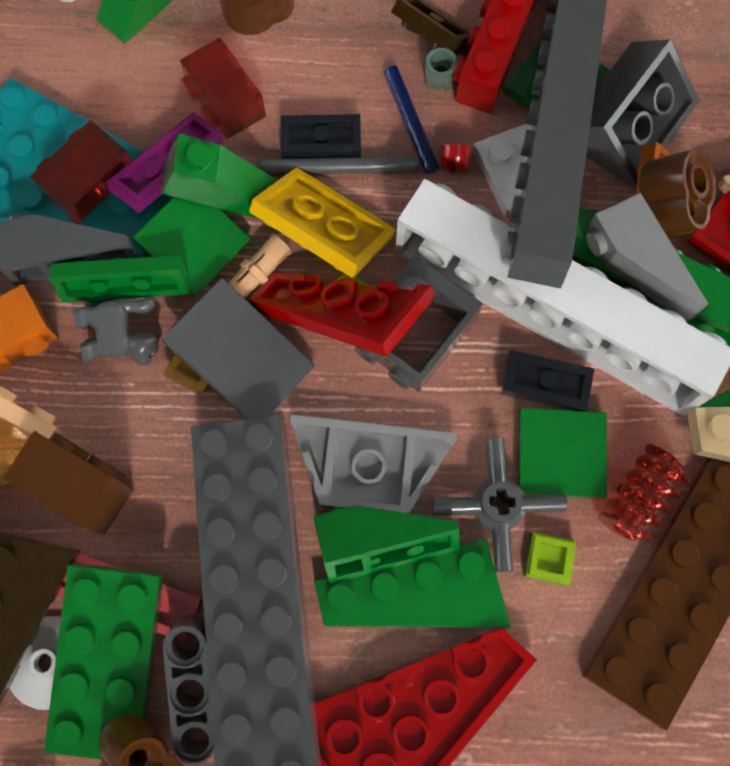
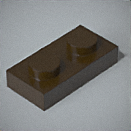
M396 0L391 13L402 20L401 24L404 28L416 34H423L432 40L431 45L435 49L447 48L454 54L468 50L466 46L470 32L424 0Z

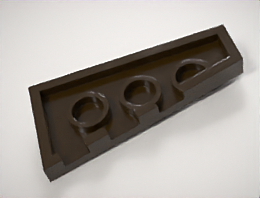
M0 532V705L20 668L19 664L27 648L33 643L41 628L39 626L62 587L61 583L67 573L68 565L75 562L81 550Z

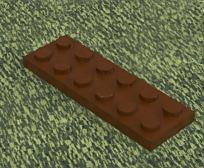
M709 457L582 676L654 725L666 731L730 616V462Z

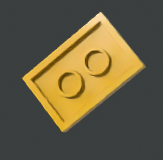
M298 167L254 197L249 210L251 214L264 221L268 226L280 231L304 249L313 252L333 265L337 270L344 272L352 278L392 241L396 231L391 225Z

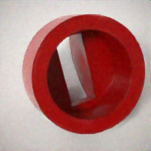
M441 145V162L450 173H454L456 170L462 173L471 165L473 145Z

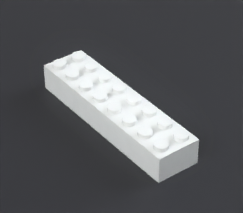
M424 178L398 218L396 254L408 261L416 255L480 302L683 417L687 415V411L698 408L714 397L730 367V347L726 345L723 338L714 333L702 332L687 324L685 318L680 314L656 307L647 302L646 297L640 292L631 288H622L609 281L602 271L594 267H584L573 260L561 289L507 278L510 259L502 258L508 231L515 232L516 225H508L495 218L489 209L480 204L472 205L457 197L456 193L448 186L440 183L434 184Z

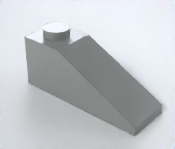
M641 193L594 215L585 231L587 244L595 256H600L608 269L668 310L683 316L686 322L693 319L708 305L707 300Z

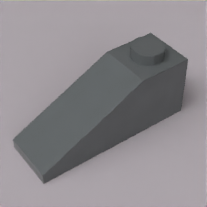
M16 214L9 217L8 220L0 221V271L14 285L49 279L51 263H66L75 260L97 261L112 260L114 258H138V252L128 235L37 214Z

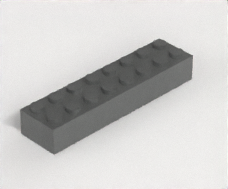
M280 415L192 426L191 436L215 766H321L286 429Z

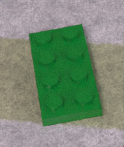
M82 563L68 565L44 753L101 760L102 756L99 751L98 742L100 734L107 723L123 714H135L146 722L164 573Z

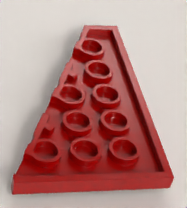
M498 628L315 703L321 766H450L537 659L503 628Z

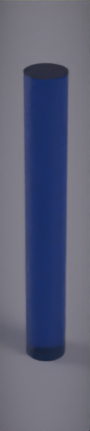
M390 66L384 71L386 81L424 173H433L439 169L436 157L398 67Z

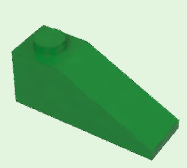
M179 133L166 158L161 194L259 219L249 212L252 199L278 180L221 145Z
M359 505L348 508L335 507L327 510L324 514L313 516L330 584L460 550L459 527L457 522L453 520Z

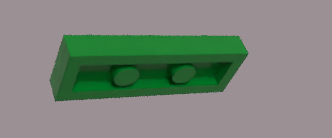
M158 255L155 257L127 259L114 258L112 260L97 261L75 260L66 263H51L49 279L62 303L189 294V279L181 255Z

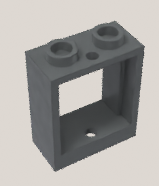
M414 255L393 282H397L398 288L414 289L417 283L431 284L435 296L431 303L456 320L457 323L419 371L415 370L393 352H390L385 357L359 347H355L354 350L368 363L375 364L377 361L388 369V376L400 387L409 389L411 386L417 392H420L476 321L483 303Z

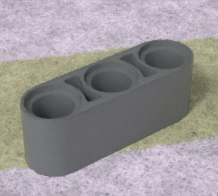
M186 615L180 617L168 632L163 644V656L174 753L180 761L190 765H198L207 761L214 752L205 619L198 615ZM181 632L194 634L198 638L200 646L193 650L182 648L178 644L177 634ZM188 679L196 680L203 686L204 693L198 696H191L182 689L181 683ZM193 727L201 728L208 734L209 738L202 742H195L188 737L186 730Z

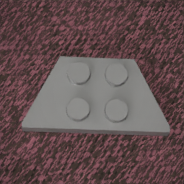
M292 414L290 418L320 507L348 508L359 505L410 513L452 448L457 437V433Z

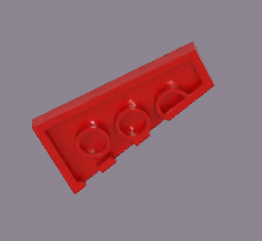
M273 272L268 278L269 280L261 285L248 300L251 306L261 314L387 357L435 296L431 284L417 283L414 289L398 288L397 282L380 281L378 286L359 285L357 279L341 278L339 281L328 283L322 282L321 276Z

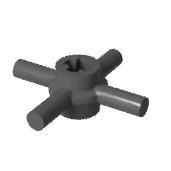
M491 438L486 440L489 480L477 489L474 497L433 498V515L475 514L477 520L484 527L492 530L495 572H513L510 529L522 521L525 513L566 512L567 497L566 494L524 495L517 484L506 478L504 439ZM496 495H500L501 502L509 504V507L502 515L499 514L497 507L490 506L489 504Z

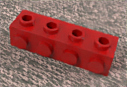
M537 0L483 1L479 15L483 18L481 26L473 25L466 48L471 49L467 58L460 57L454 72L453 80L459 82L455 102L492 115Z

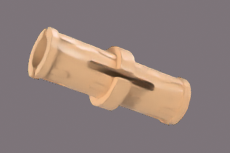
M272 234L256 254L249 260L244 259L240 263L241 269L228 284L246 300L259 286L269 280L267 277L292 253L291 249L278 236Z

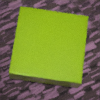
M532 532L530 534L524 577L570 586L577 541Z

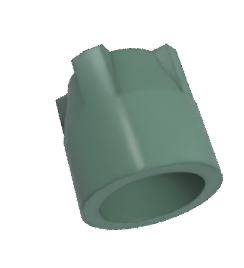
M436 48L427 55L425 75L426 86L430 90L435 88L448 91L452 87L458 61L456 55L451 50Z

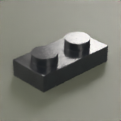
M360 114L281 116L282 158L361 157Z
M510 350L500 394L574 411H586L588 409L595 368Z

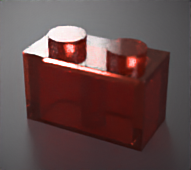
M221 37L180 60L184 77L180 81L184 90L192 101L196 98L199 99L203 105L200 108L203 117L209 124L215 128L218 127L226 140L266 117L262 94Z
M90 120L81 129L74 131L69 136L67 142L56 153L44 159L30 178L43 196L74 223L80 224L112 193L108 189L107 181L128 165L131 159L126 149Z

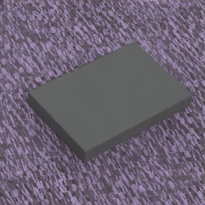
M223 278L162 338L164 344L245 419L269 416L315 367L305 355Z

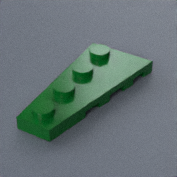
M487 539L460 545V550L332 584L329 583L328 578L314 581L324 626L511 628Z

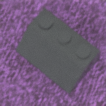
M670 39L631 42L595 89L586 157L631 186H637V167L640 163L642 145L657 141L666 148L700 101Z

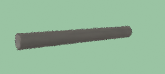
M418 156L259 159V169L268 175H284L296 167L307 174L418 172Z

